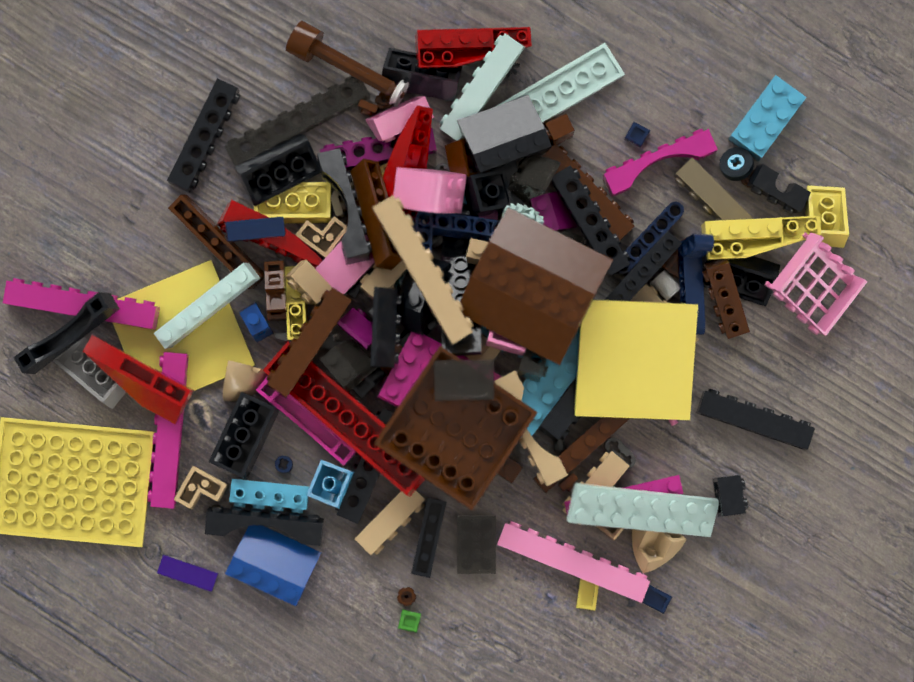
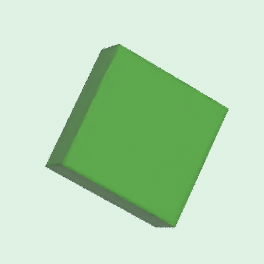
M402 609L398 629L417 633L421 613Z

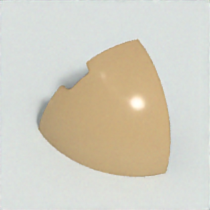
M228 360L223 386V400L237 401L241 392L253 396L257 393L256 389L268 375L263 369Z
M632 529L633 552L637 564L643 573L650 572L664 565L677 554L686 541L682 534Z

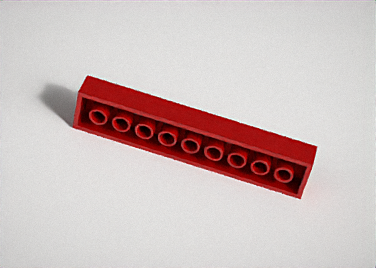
M289 341L286 342L263 369L267 375L272 370H277L279 367L277 362L282 354L287 355L290 351V348H288ZM311 361L290 392V395L405 495L411 497L425 481V478L374 444L386 424Z

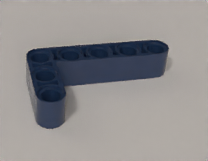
M670 203L626 249L631 259L629 261L630 265L626 271H620L617 275L624 276L628 274L681 218L684 213V207L681 203ZM671 207L678 208V216L671 215ZM664 221L666 223V229H659L657 227V222ZM602 233L596 234L600 242L606 241V237ZM644 235H651L653 242L650 244L646 243ZM585 240L586 246L590 248L589 244ZM632 248L639 249V257L631 255L630 251ZM611 249L613 251V257L611 258H615L616 252L615 250Z
M419 211L413 219L414 225L412 228L415 233L419 232L422 238H424L425 242L421 243L424 249H429L431 252L432 235L468 240L472 238L489 242L500 220L451 213ZM419 219H424L426 224H422ZM438 221L443 222L445 227L440 226ZM457 224L462 225L464 229H459ZM475 227H480L482 232L477 231Z
M691 234L682 240V244L678 247L680 303L698 305L696 335H704L706 324L702 257L712 252L714 238L712 234Z

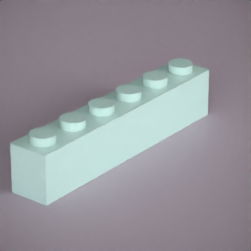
M507 34L499 35L494 43L496 45L492 52L488 51L483 59L485 61L481 68L477 67L472 75L474 77L470 84L466 83L461 91L463 93L461 98H456L450 108L453 110L449 115L445 114L440 121L442 126L439 129L456 141L463 139L457 120L477 114L483 110L525 48Z
M249 263L241 264L158 329L154 335L165 349L172 348L257 282L260 277Z

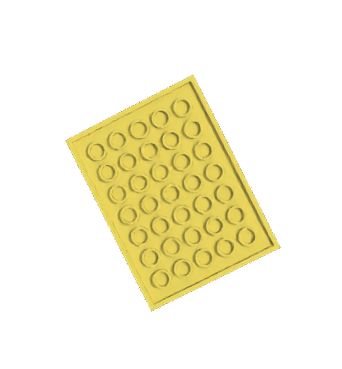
M1 417L0 534L143 547L150 486L149 477L152 468L151 455L154 449L153 434L155 432Z

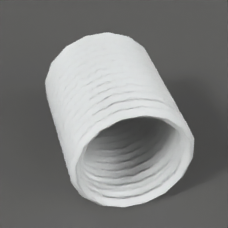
M663 270L650 283L666 301L680 290V285L675 282L666 270Z

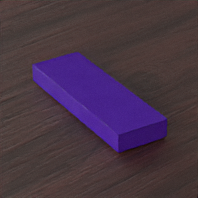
M163 555L157 574L210 592L213 591L219 574Z

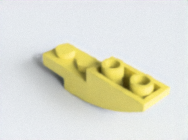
M295 266L285 267V276H286ZM286 279L287 340L290 341L293 338L298 339L301 334L299 329L304 322L308 323L307 303L301 299V294L297 290L292 289L288 285V280Z

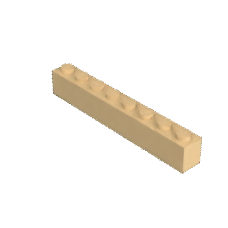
M391 196L372 207L448 340L451 344H454L473 332L471 328L474 326L468 317L465 318L461 311L464 309L459 300L455 301L451 294L454 292L449 283L445 284L441 277L444 275L439 266L435 267L431 260L434 257L430 250H425L421 244L424 242L419 232H414L412 228L414 223L409 215L405 216L402 208L404 206L401 200Z

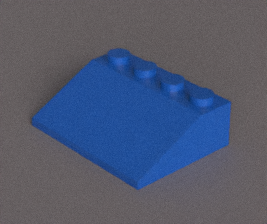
M263 525L248 526L225 574L297 606L322 552Z

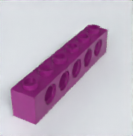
M431 128L428 155L437 153L433 128ZM401 133L395 135L396 139L387 143L385 141H378L377 138L364 137L359 142L348 140L342 142V145L339 146L327 144L323 146V149H320V153L340 148L341 152L346 154V170L353 169L363 158L378 161L379 164L388 163L393 151L391 146L398 140ZM376 145H381L384 148L379 154L373 152V148ZM357 149H363L365 154L362 157H356L354 152Z

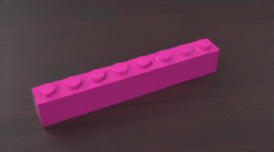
M13 278V282L6 281L2 303L75 316L84 303L98 292L88 291L87 294H82L80 289L69 288V291L61 290L62 286L50 284V288L43 287V283L32 281L30 285L24 284L25 280ZM112 295L120 310L105 321L156 330L160 307L155 306V302L144 300L143 304L136 303L137 299L125 297L123 301L117 300L118 296Z
M164 352L159 360V367H162V373L186 385L189 354ZM184 410L176 424L155 414L154 425H157V433L153 434V444H156L155 452H152L151 455L154 471H150L149 482L152 483V491L149 490L148 502H151L150 507L176 508L174 498L177 495Z

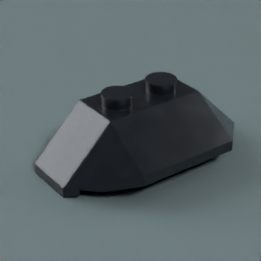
M434 258L431 261L435 267L439 266L444 275L441 278L445 283L452 264ZM407 269L398 294H401V306L397 305V312L400 313V319L406 330L423 336L433 312Z

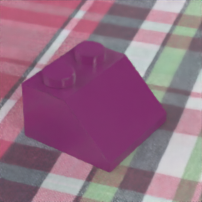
M557 192L530 198V207L540 212V216H543V225L557 232L577 227Z
M352 308L337 324L364 349L369 351L372 344V322L366 319L367 314L360 308L357 310Z

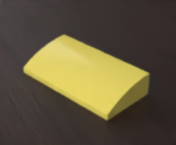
M302 182L254 206V211L269 218L283 216L284 223H305L306 220L311 223H329L331 221V184L328 182Z

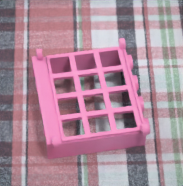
M812 232L809 235L804 233L802 237L806 241L772 284L767 281L765 286L774 291V297L786 303L785 307L789 311L797 314L796 318L804 324L807 323L809 325L808 329L816 335L820 333L826 336L867 281L853 274L855 270L842 263L844 259L830 251L832 247L822 242L824 239L822 236ZM817 257L825 263L818 274L810 268ZM830 268L836 275L827 285L821 277ZM807 271L814 279L805 289L799 283V280ZM840 278L847 286L838 296L831 288ZM817 282L825 288L818 299L810 293ZM796 285L803 293L794 303L788 297V294ZM829 292L836 300L827 310L821 304V301ZM807 296L814 304L805 314L798 306ZM819 307L825 314L816 324L810 316Z

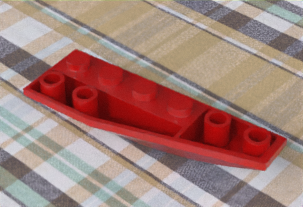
M531 27L417 30L415 42L418 67L450 68L481 61L488 51L492 52L496 47L494 43L499 35L503 36L504 34L509 35L525 48L531 47Z
M417 105L394 146L383 175L388 198L394 195L397 168L427 169L432 108ZM402 208L405 216L409 215L413 221L418 211Z
M231 200L221 215L217 226H220V230L226 233L225 222L269 217ZM286 228V236L249 240L264 248L273 250L281 256H287L296 263L307 260L315 269L323 261L308 245Z
M91 335L82 351L142 407L173 424L177 423L194 392L188 386L94 335Z

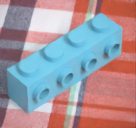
M232 479L229 502H234L236 507H245V504H253V508L256 509L272 506V510L284 511V508H292L291 512L303 513V510H308L309 497L306 494L309 487Z

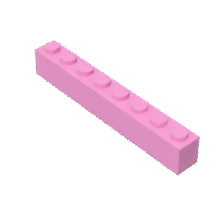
M515 522L505 523L497 545L642 603L650 583L649 580H646L648 576L639 572L636 575L629 573V568L618 565V568L611 566L612 561L602 557L600 560L592 558V553L582 550V553L574 551V546L564 543L563 546L556 543L557 539L546 536L545 539L539 537V532L528 528V531L520 529L521 525Z

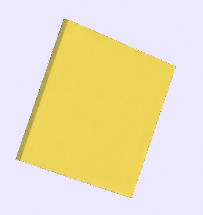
M212 260L117 299L124 301L125 297L137 299L136 303L143 304L144 300L155 302V306L160 307L156 330L113 323L124 352L162 372V367H159V360L164 352L189 354L186 386L194 391L225 379L228 360L252 367L256 366L230 303L172 348L165 349L154 335L158 329L220 282Z
M593 300L579 330L574 415L690 420L698 305Z

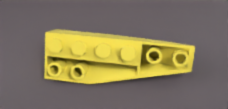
M820 216L705 221L701 225L702 234H712L714 238V247L712 252L706 255L707 260L748 258L806 240L802 237L804 233L809 235L812 232L821 235Z

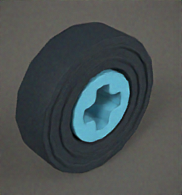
M734 147L723 153L719 166L722 174L727 179L740 181L751 174L754 161L748 150L742 147ZM738 160L741 165L738 164L734 167L733 163H736Z

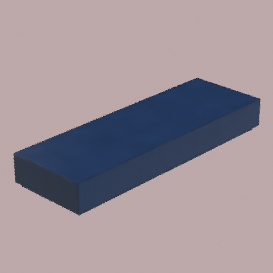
M283 216L225 222L227 242L286 236Z

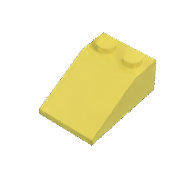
M807 186L806 190L810 191L811 194L806 201V216H820V236L824 238L822 240L823 243L831 247L844 248L849 237L845 188Z

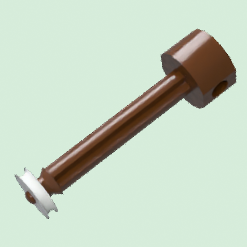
M302 20L296 25L286 45L287 52L307 63L314 56L322 59L386 96L391 95L389 104L394 103V107H397L402 101L409 82L404 83L403 79L396 85L394 81L322 43L323 31Z

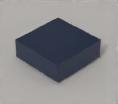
M633 122L624 139L641 148L650 130Z

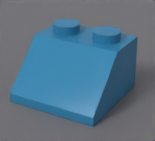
M321 460L306 496L339 508L354 472Z

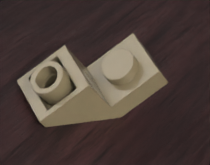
M353 180L350 183L351 189L355 188ZM335 189L330 199L336 217L339 219L344 217L343 212L346 211L343 200L339 201L342 197Z

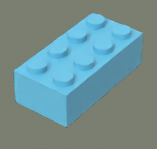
M775 75L728 140L736 146L748 150L752 157L759 162L804 102L806 96Z

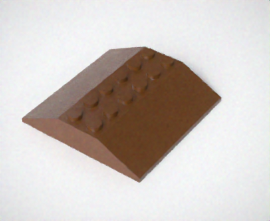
M508 207L490 238L463 293L460 303L464 310L461 312L464 317H468L471 321L561 365L613 260Z
M439 346L374 444L458 502L473 510L538 412L445 348Z

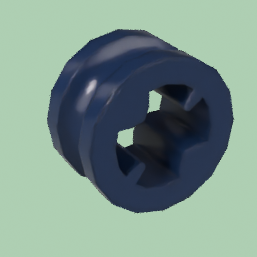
M279 456L275 461V468L281 473H287L293 467V461L288 456ZM284 459V461L288 460L289 462L287 464V469L285 470L283 467H279V465L281 464L280 460Z

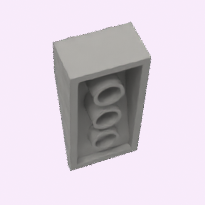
M83 337L55 358L53 362L102 403L113 409L126 391L82 352L89 341Z

